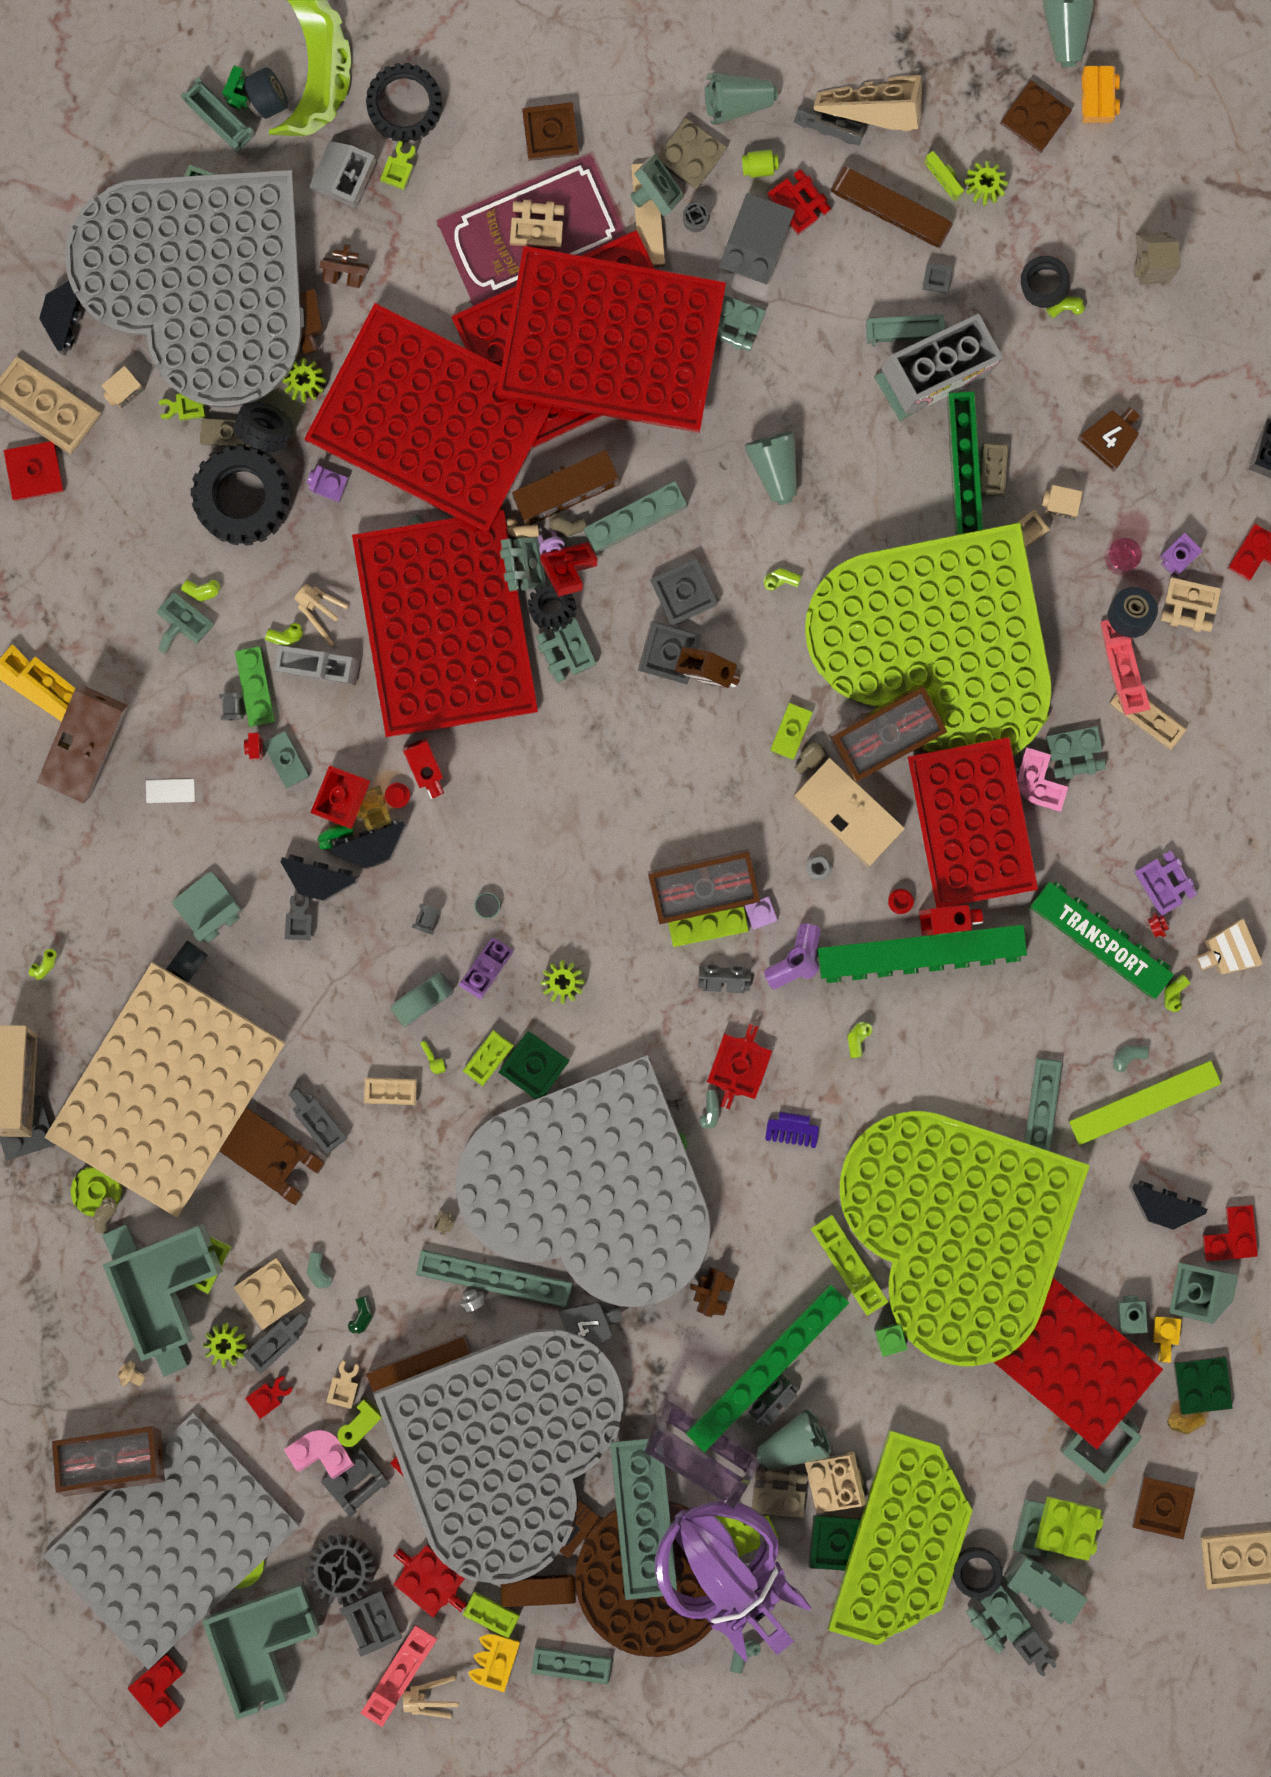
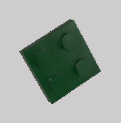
M528 1030L498 1073L534 1099H538L547 1094L570 1060Z
M1225 1356L1173 1362L1181 1415L1233 1409Z
M813 1515L808 1567L845 1571L861 1518Z

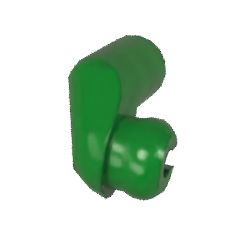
M342 825L330 826L318 835L317 842H319V848L321 850L330 849L333 847L332 839L353 836V827L350 829Z

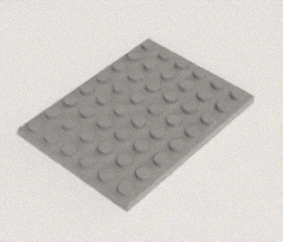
M195 1412L162 1442L165 1482L111 1490L43 1555L51 1566L148 1670L300 1526Z

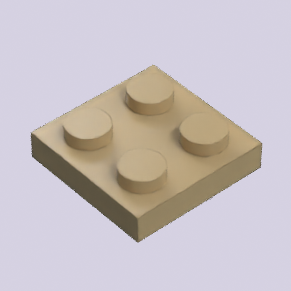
M275 1258L233 1287L262 1330L306 1300L278 1258Z

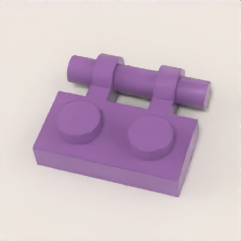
M1172 850L1163 854L1168 863L1167 865L1162 867L1158 859H1155L1134 871L1159 916L1183 904L1178 895L1179 893L1184 891L1189 899L1198 894L1193 887L1195 883L1191 877H1187L1181 866L1183 864L1180 858H1176ZM1173 871L1180 883L1175 887L1167 876V873Z

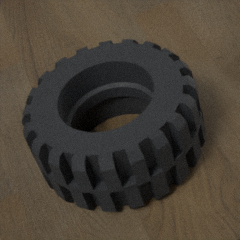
M237 444V447L224 446L222 451L218 453L214 451L209 454L210 458L206 462L203 460L200 463L198 474L194 473L192 479L194 485L191 488L190 494L193 498V510L196 512L201 524L221 541H227L237 546L238 544H244L245 546L253 545V542L256 541L261 543L267 540L266 537L271 533L274 535L279 531V525L281 523L284 524L287 519L286 514L290 510L292 503L290 501L292 493L288 478L279 463L269 453L257 448L246 447L245 444ZM245 471L254 474L262 481L265 488V501L254 515L244 519H237L228 516L222 511L218 503L217 494L220 485L228 476L236 472Z

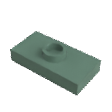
M286 731L263 742L286 789L309 777Z

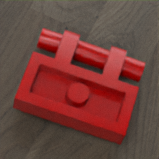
M802 169L793 174L798 181L797 184L793 186L789 179L786 178L767 193V197L771 202L795 210L790 227L797 236L818 221V217L813 212L814 210L819 208L824 215L832 210L827 203V197L823 193H819L813 185V179L810 175L806 176ZM803 190H805L812 199V201L808 204L799 194Z

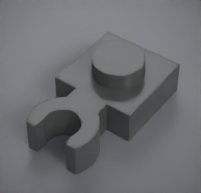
M291 896L290 905L294 909V913L286 914V940L311 941L313 915H305V910L310 906L309 897L305 896L303 906H297L295 902L296 896Z
M1033 1627L1012 1643L1028 1665L1035 1662V1667L1041 1676L1046 1675L1042 1668L1044 1663H1050L1053 1668L1057 1667L1054 1659L1050 1655L1045 1654L1049 1651V1648Z

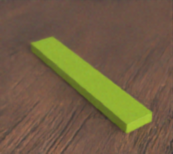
M1210 1060L1068 1122L1078 1145H1081L1219 1086L1221 1082Z

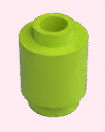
M772 149L747 152L748 155H741L743 176H750V178L774 175V170H779L778 155L772 154Z

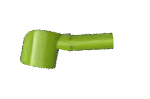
M426 1040L421 1042L420 1044L428 1057L431 1071L434 1074L446 1072L443 1058L435 1060Z

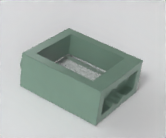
M1129 1419L1125 1422L1121 1420L1098 1449L1094 1448L1077 1432H1074L1060 1451L1104 1486L1142 1436L1137 1433L1140 1428Z

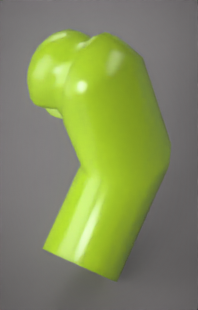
M187 579L182 585L181 590L198 601H206L215 598L221 586L216 580H209L208 583L198 586Z
M857 1023L848 1033L847 1040L850 1058L863 1057L861 1043L867 1036L872 1034L873 1029L869 1023Z

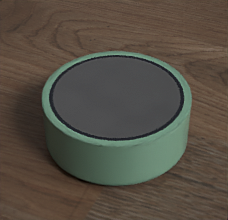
M483 893L475 900V911L482 918H493L500 911V901L494 894Z

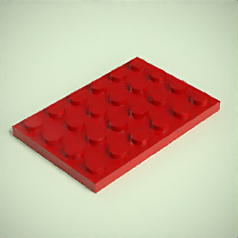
M1010 737L908 756L936 908L1039 890Z
M1054 1278L1052 1279L1041 1315L1032 1333L1011 1354L994 1362L1096 1449L1102 1445L1164 1370Z

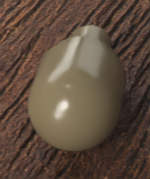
M820 743L809 744L801 752L799 757L802 760L794 768L802 774L808 767L811 769L816 767L825 758L826 751L824 746Z

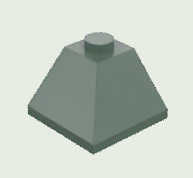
M1179 1262L1169 1313L1214 1324L1234 1300L1238 1275Z

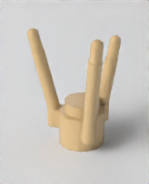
M305 584L294 598L299 603L298 609L307 616L330 646H334V642L308 609L313 611L317 607L328 617L337 621L338 617L320 603V597L345 609H348L349 605L322 592L316 586L312 588Z
M456 1676L442 1678L419 1686H411L410 1691L403 1692L404 1712H412V1715L452 1718L450 1713L425 1708L459 1707V1702L426 1701L425 1693H420V1691L455 1681Z

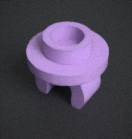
M550 530L552 537L543 540L541 534L539 535V551L541 554L564 548V542L557 536L556 531Z

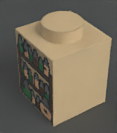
M125 366L101 385L106 391L103 394L104 398L112 407L117 404L121 409L145 390Z
M1052 485L1050 490L1045 491L1043 495L1042 506L1046 507L1044 514L1075 520L1078 516L1083 491Z

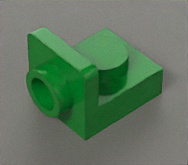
M233 65L222 92L223 97L231 107L240 109L242 106L248 109L250 105L248 98L238 94L239 92L242 93L245 89L244 81L246 74L243 68Z

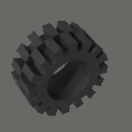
M547 582L542 583L544 588L540 589L537 586L535 588L536 594L531 592V600L528 599V609L531 617L540 629L544 627V630L549 632L550 627H552L553 631L556 632L558 631L557 627L561 626L563 630L566 628L565 623L571 624L573 622L571 617L575 618L576 616L575 610H577L574 597L572 593L558 597L552 583L551 586H548ZM551 600H559L562 603L561 608L554 613H545L543 611V606Z

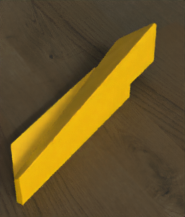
M13 644L0 658V680L62 722L76 688L37 657H34L29 662Z

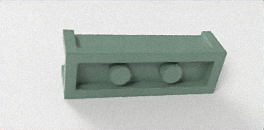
M198 77L195 80L196 84L187 93L183 92L180 95L182 100L238 153L255 136L254 131L250 127L248 128Z
M944 314L868 318L866 320L867 344L872 343V347H875L876 343L924 340L945 330Z

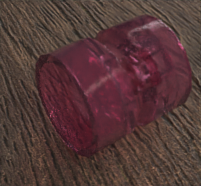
M1125 537L1116 540L1105 552L1104 561L1106 567L1117 575L1128 574L1141 561V547L1130 538Z

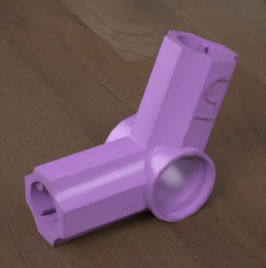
M808 923L800 924L794 949L788 953L785 960L764 971L765 978L772 989L775 990L799 977L810 979L816 975L819 970V962L815 958L821 929L818 926Z

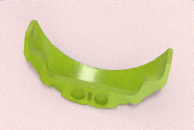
M287 0L300 22L306 41L308 54L307 81L297 108L282 124L269 129V135L307 136L314 134L336 117V111L341 101H344L347 96L350 84L349 70L351 67L349 42L344 39L340 24L343 22L338 12L332 10L327 0Z

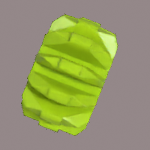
M985 161L984 168L979 163H975V171L969 169L967 171L969 178L964 180V185L970 187L966 190V194H975L972 200L974 203L979 198H982L983 206L987 205L988 198L993 204L997 203V196L1003 197L1005 195V191L1002 188L1008 186V181L1001 180L1006 176V172L1001 171L997 173L999 164H995L993 169L989 168V161ZM982 179L986 182L991 181L989 188L987 185H981Z
M305 358L301 360V366H298L295 361L293 365L294 370H290L288 373L290 377H285L282 381L284 384H288L284 389L287 394L293 392L292 399L294 401L300 395L303 403H307V395H310L312 400L315 401L317 397L314 392L317 391L321 394L324 392L323 388L319 386L326 383V379L320 377L324 371L322 368L316 369L317 363L315 361H312L308 367ZM306 376H308L307 378L309 379L310 383H304L302 386H300L301 383L299 381V378H306Z
M560 960L559 970H557L554 963L550 964L551 969L554 971L553 974L546 970L543 971L545 976L550 977V980H541V985L550 984V988L545 989L543 993L547 995L554 991L555 993L551 997L552 1002H555L558 994L561 995V1004H565V995L568 994L570 1000L575 1001V997L571 992L574 990L578 994L582 993V990L575 987V985L584 984L585 980L575 979L576 976L582 973L580 969L573 974L571 973L575 965L571 962L566 970L564 969L565 961ZM559 975H565V979L570 980V985H566L567 988L561 990L560 985L555 983L556 978L560 979Z
M228 1323L223 1324L222 1331L218 1325H215L213 1327L215 1335L210 1332L206 1333L205 1336L212 1342L203 1343L204 1348H211L210 1351L205 1353V1357H210L213 1354L215 1356L212 1360L213 1365H216L219 1359H221L222 1368H226L228 1360L233 1366L237 1364L235 1356L241 1359L244 1358V1353L238 1349L247 1348L246 1343H239V1340H242L245 1334L242 1333L236 1336L237 1326H234L231 1332H229ZM224 1339L228 1340L227 1344L231 1343V1347L226 1352L222 1351L223 1347H219V1343L223 1342Z

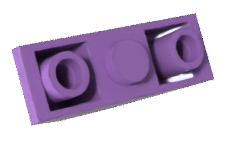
M492 937L461 980L459 986L477 998L483 999L514 950Z

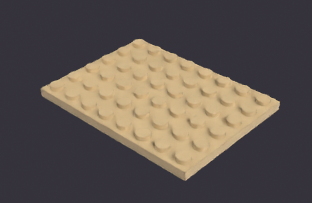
M152 962L44 1138L178 1218L286 1042Z

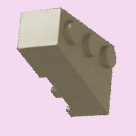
M1167 232L1136 234L1137 262H1134L1135 278L1139 277V285L1170 283L1181 267L1179 241L1171 238V235H1168Z

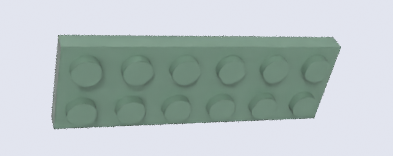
M662 1437L611 1442L610 1452L625 1600L663 1596L656 1581L655 1556L659 1543L671 1524ZM672 1544L669 1554V1577L672 1587L677 1591Z

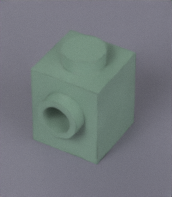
M1138 1295L1123 1296V1301H1116L1118 1332L1121 1334L1148 1333L1146 1302L1142 1299L1139 1300Z

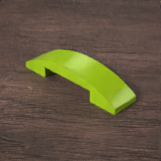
M833 1215L810 1228L866 1316L888 1303V1300Z

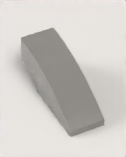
M278 645L274 671L356 685L360 660L353 657Z

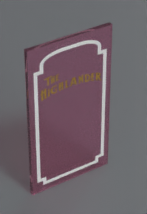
M591 155L437 220V226L442 232L473 306L509 290L517 284L523 246L510 245L512 218H522V212H513V201L523 202L524 200H532V203L546 204L549 201L554 202V205H564V215H554L553 221H563L561 249L533 248L582 256L627 235L622 228L596 168L594 158ZM531 213L530 219L545 220V214Z

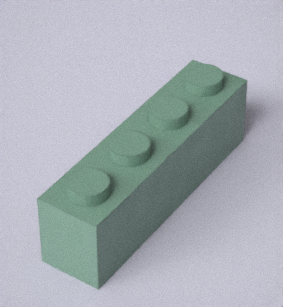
M674 481L583 528L584 533L596 555L686 509L687 503Z

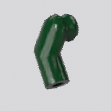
M368 1296L355 1299L359 1313L354 1320L348 1323V1329L353 1334L363 1333L373 1319Z

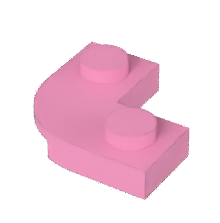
M1026 747L1017 775L1021 795L1032 804L1061 812L1068 787L1044 780L1051 755Z
M312 1431L284 1449L298 1472H301L320 1459L330 1477L335 1479L355 1465L345 1447L338 1441V1438L326 1431Z

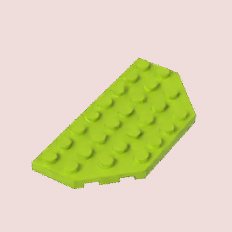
M892 1430L888 1431L827 1626L828 1631L879 1645L894 1634L901 1633L919 1623L918 1621L942 1610L953 1576L954 1566L957 1562L973 1510L938 1444Z

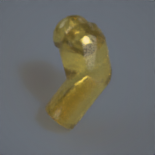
M1172 1413L1167 1421L1168 1426L1173 1431L1184 1435L1190 1434L1207 1424L1201 1413L1189 1419L1178 1413Z

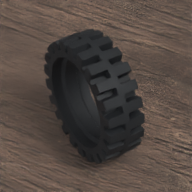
M395 63L393 67L389 65L384 68V71H379L367 89L366 107L372 124L383 136L392 138L393 141L397 142L399 140L403 142H409V140L417 141L419 137L427 136L428 132L436 127L442 112V96L436 80L427 70L421 69L418 65L412 66L411 63H405V65ZM406 78L415 80L425 88L429 96V107L421 121L413 126L401 127L391 124L384 118L380 111L379 100L382 91L388 84L395 80Z

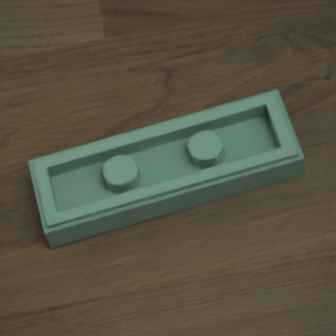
M535 1646L531 1673L608 1684L612 1657Z

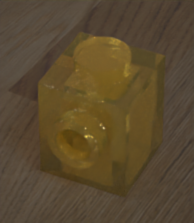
M380 785L367 789L357 814L358 819L363 818L367 831L392 823Z

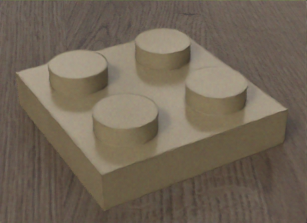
M685 118L658 157L667 170L695 190H698L726 152L727 147Z

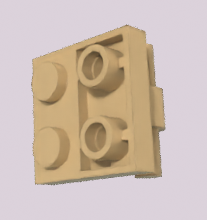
M854 1451L845 1452L844 1455L805 1463L816 1513L861 1507L866 1504L862 1487L864 1481L861 1469L857 1466Z

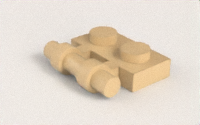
M524 200L523 202L513 201V212H522V218H512L510 245L561 249L563 221H553L554 215H564V205H554V202L549 201L546 204L532 203V200ZM531 213L545 214V220L530 219Z
M1171 577L1164 604L1173 605L1174 608L1172 613L1162 611L1160 621L1168 622L1170 626L1178 627V625L1190 627L1192 631L1201 632V630L1211 632L1213 622L1204 620L1205 613L1216 614L1221 589ZM1182 609L1195 610V618L1181 615Z

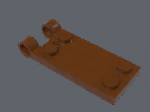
M247 1106L219 1150L223 1155L295 1206L303 1194L288 1184L286 1180L299 1161L317 1174L325 1165L322 1159ZM282 1161L287 1163V1167L285 1169H282L280 1167V1163Z

